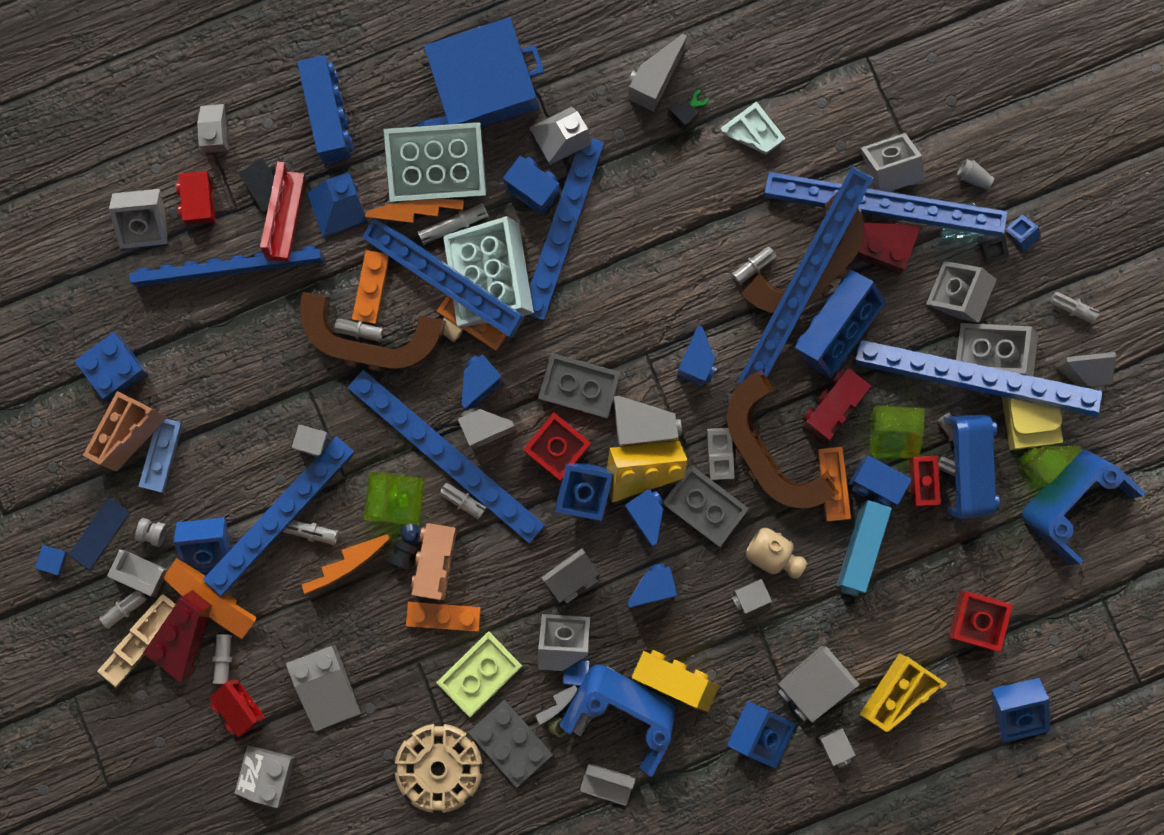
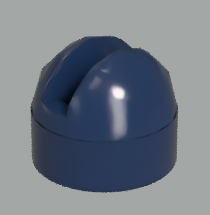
M408 524L401 528L400 534L405 543L414 545L420 540L418 525Z

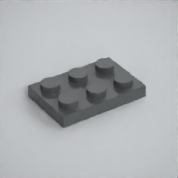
M551 353L538 400L608 419L621 372Z
M692 465L685 472V478L678 481L663 501L665 507L718 547H721L749 509Z
M503 700L468 732L516 788L553 755L506 700Z

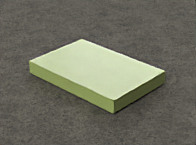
M488 631L436 683L471 717L522 665Z

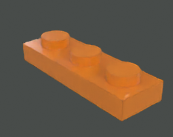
M369 250L365 251L352 316L353 321L377 324L390 259L389 255Z
M447 295L438 308L437 313L457 325L454 302ZM489 323L461 327L464 331L496 352L507 337L506 334Z
M843 447L818 449L820 476L827 473L839 492L835 497L824 502L826 522L851 519Z
M408 602L406 626L479 632L481 607Z

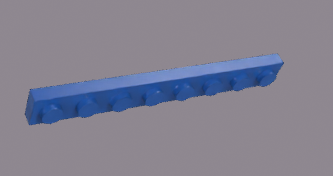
M591 138V145L575 153L530 285L534 313L526 316L542 321L545 320L604 146L602 141Z
M372 219L362 237L363 239L507 336L513 337L525 317L524 315L380 219Z
M315 246L303 247L302 251H291L289 262L266 260L263 252L254 254V257L251 258L238 255L232 256L231 260L228 261L215 258L207 260L205 264L186 262L183 263L184 266L182 267L162 265L158 270L139 268L136 269L135 273H129L130 283L135 287L324 263L320 249H316Z
M336 436L322 451L321 455L316 457L203 580L223 597L352 458L355 452Z

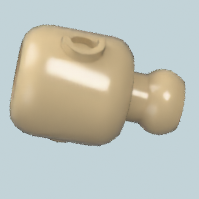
M761 528L753 537L746 551V557L751 563L770 574H778L783 569L787 571L791 578L798 579L807 565L803 557L792 555L794 545L790 540L783 537L782 533H776L769 528Z

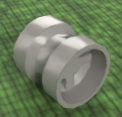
M141 518L136 529L135 541L143 543L148 541L151 545L160 547L166 535L167 525L160 522L155 524L149 519Z

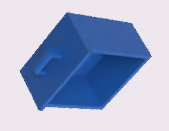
M510 17L424 45L449 124L480 122V126L483 128L534 110H540L530 78L542 75L544 69L536 45L523 49L520 48ZM533 53L538 68L528 72L523 55Z

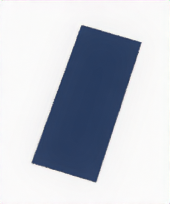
M108 497L69 553V556L90 570L130 512Z

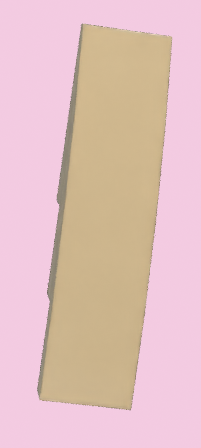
M162 594L130 629V633L113 650L114 653L100 667L97 673L113 687L117 688L145 656L143 654L144 650L176 604Z

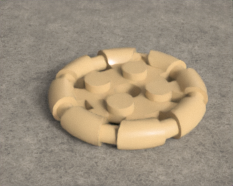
M431 724L415 730L412 733L413 736L408 741L404 740L395 759V763H397L395 779L400 792L412 801L411 804L430 813H433V811L446 813L462 807L465 804L464 801L470 795L473 797L482 778V773H480L482 758L477 745L465 736V732L447 724H444V726ZM443 736V744H434V737ZM418 743L424 747L419 754L414 750ZM457 743L465 749L460 755L453 748ZM434 762H442L445 766L444 774L440 776L435 775L431 770L432 764ZM407 764H414V773H407ZM463 764H470V773H463ZM416 783L424 789L420 794L412 788ZM459 783L463 790L457 794L452 789ZM433 793H442V801H434Z

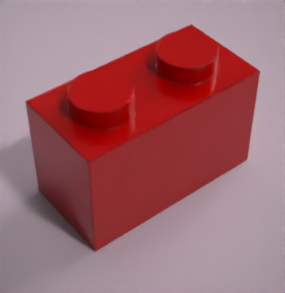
M207 171L179 174V181H176V192L181 198V204L178 205L179 218L187 225L215 223L212 176Z
M938 456L910 458L909 475L912 479L910 481L911 507L941 505Z

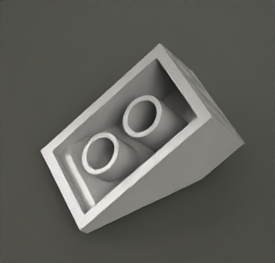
M680 35L641 64L637 72L633 71L627 82L630 101L653 112L655 111L685 50L686 35Z
M961 323L956 360L1033 376L1039 334L1031 326Z
M581 549L541 578L559 602L564 600L567 604L578 596L576 592L583 586L588 589L598 582L596 577L599 573L584 550Z
M336 645L286 663L294 687L315 731L361 714Z

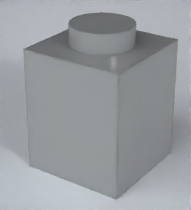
M762 579L733 591L735 597H732L733 603L737 611L742 609L743 614L772 602Z
M839 727L818 737L832 766L843 767L852 762L850 758L856 756L843 728Z

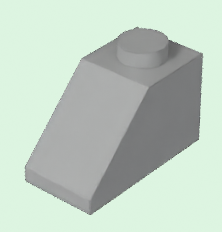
M225 105L200 106L197 122L199 147L204 153L228 151Z

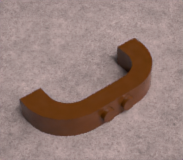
M838 191L824 205L828 210L831 204L833 203ZM858 206L842 236L841 243L835 249L805 307L811 304L820 294L824 297L834 287L831 283L836 277L841 280L849 272L850 268L848 265L857 255L864 237V218L860 206ZM758 274L741 294L754 306L774 313L786 290L772 286L764 277Z
M302 292L300 318L307 337L315 347L325 354L345 359L344 364L358 367L360 362L368 364L367 369L382 371V367L395 369L412 367L429 358L438 348L444 335L445 320L419 315L415 336L404 347L390 349L346 340L337 336L329 325L328 311L331 298Z
M763 370L757 371L736 388L728 405L727 423L730 435L737 446L736 452L742 461L745 460L750 467L748 471L753 480L758 481L768 495L784 505L795 508H810L830 500L839 492L827 473L808 483H796L789 480L781 472L756 432L752 421L753 410L762 398L775 391Z

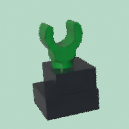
M701 90L695 91L690 102L686 100L681 106L676 102L669 108L667 115L683 132L697 119L699 113L696 110L708 104V98L703 102L697 100L696 97L700 95Z

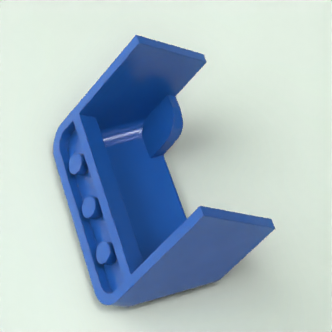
M985 415L945 416L944 422L953 424L956 507L947 508V513L958 519H972L994 515L995 511L1000 507L999 496L995 494L993 436L997 435L996 422H992L991 417Z
M1088 450L1074 453L1022 510V519L1025 524L1070 565L1081 564L1083 560L1065 544L1073 534V526L1064 515L1095 481L1106 489L1119 487L1131 499L1142 497L1146 493L1117 466Z
M597 664L592 666L588 670L559 726L571 734L582 712L596 717L605 711L608 704L650 725L646 733V742L650 748L639 768L652 777L671 740L675 718L674 704L604 665Z

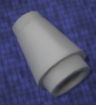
M966 159L957 172V176L961 177V181L986 190L990 188L994 181V177L974 160Z

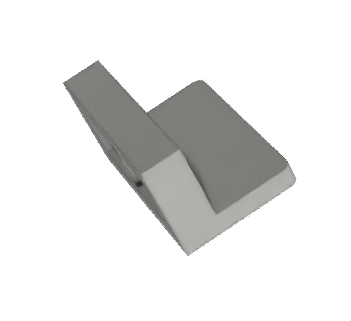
M588 763L580 791L621 805H627L635 777Z

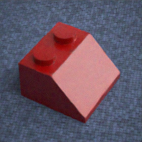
M238 679L227 681L209 697L213 702L210 704L212 709L218 716L222 715L227 721L225 726L233 736L235 734L238 737L243 736L266 718Z

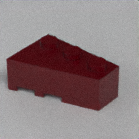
M864 223L863 241L855 258L901 274L906 268L921 225Z
M849 368L844 373L841 370L831 381L835 385L830 391L825 389L817 399L820 404L815 410L810 408L802 418L805 423L801 427L823 444L833 437L838 427L843 424L846 417L871 387L870 384Z
M193 590L182 596L143 652V654L180 683L194 673V663L196 655L200 650L199 644L206 628L211 604Z

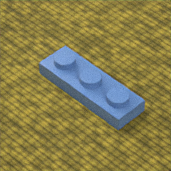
M166 419L153 432L139 487L164 493L183 423Z

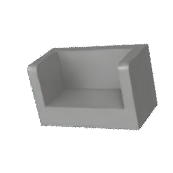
M298 425L292 448L298 452L317 457L321 455L322 451L333 440V436L324 431Z
M119 550L107 576L142 593L156 597L164 582L163 576L167 569L126 550Z

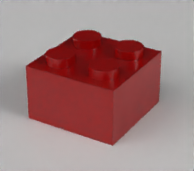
M553 412L523 451L558 481L562 482L566 464H577L591 447V442Z
M960 591L948 638L991 651L1001 652L1013 604L968 591Z

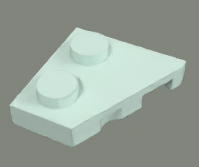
M757 101L720 128L722 134L765 155L785 141V137Z

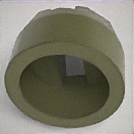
M554 716L548 721V731L552 735L563 737L567 733L558 725L563 717Z

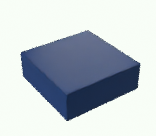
M42 545L35 569L60 575L67 552Z

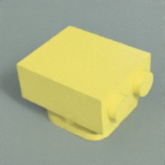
M1002 397L1010 451L1063 443L1061 409Z

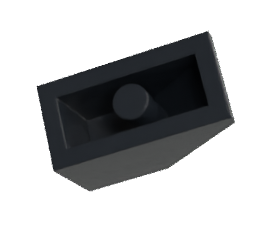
M261 158L238 174L267 216L276 169L271 162L267 164Z

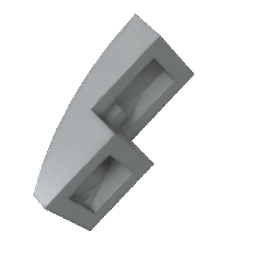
M729 428L707 429L710 479H734L732 437Z
M576 685L555 694L553 697L557 705L536 714L539 725L554 717L571 701L577 692Z

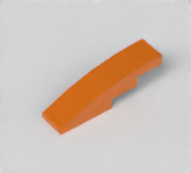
M447 198L408 200L366 211L365 217L413 223L415 213L438 216L439 207L463 210L464 200Z
M386 534L343 549L344 560L321 567L324 577L301 584L304 594H309L329 586L351 574L392 540L391 536Z
M176 558L163 576V579L182 596L192 590L211 604L208 617L243 639L254 624L256 616L236 605L237 600L225 593L223 597L220 596L203 580L206 577L204 574Z

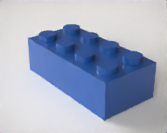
M325 55L297 61L319 157L324 164L352 158L350 151L354 150V146L348 130H345V128L349 127L343 107L340 108L341 105H344V101L338 85H335V83H339V79L333 62H328Z
M850 270L840 280L836 291L827 298L825 306L812 319L810 327L805 334L799 337L795 346L809 367L830 379L833 378L886 303L875 283L853 270Z

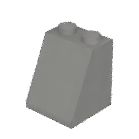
M614 396L613 403L619 447L677 441L678 436H681V420H676L675 413L621 396Z
M820 646L777 685L781 688L778 693L787 703L791 700L797 708L794 710L803 721L808 719L810 722H814L860 684L826 646Z

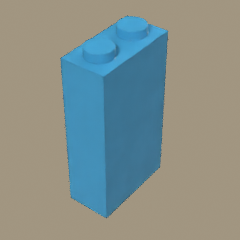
M869 500L861 503L836 586L842 588V593L851 596L866 593L892 509L891 507Z

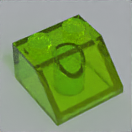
M873 407L870 456L893 458L919 457L924 434L925 408Z
M1044 446L1038 449L1034 447L1020 457L1019 460L1022 463L1017 468L1037 487L1049 485L1083 449L1080 446Z
M369 472L364 520L399 525L416 524L419 526L425 479L393 473Z

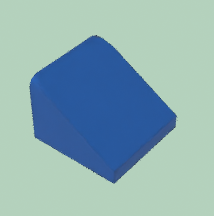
M1024 215L1018 217L1005 229V232L1023 251L1041 237L1039 227Z
M580 660L564 670L563 684L581 685L589 670V661Z

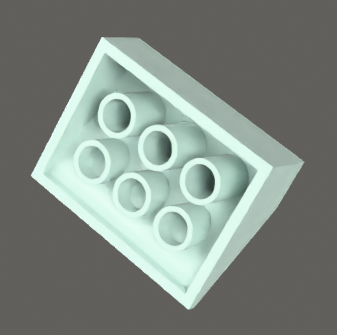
M480 122L384 129L390 202L486 195Z
M506 216L443 236L447 263L450 267L522 315L526 316L534 313L518 222ZM453 299L458 327L488 323Z

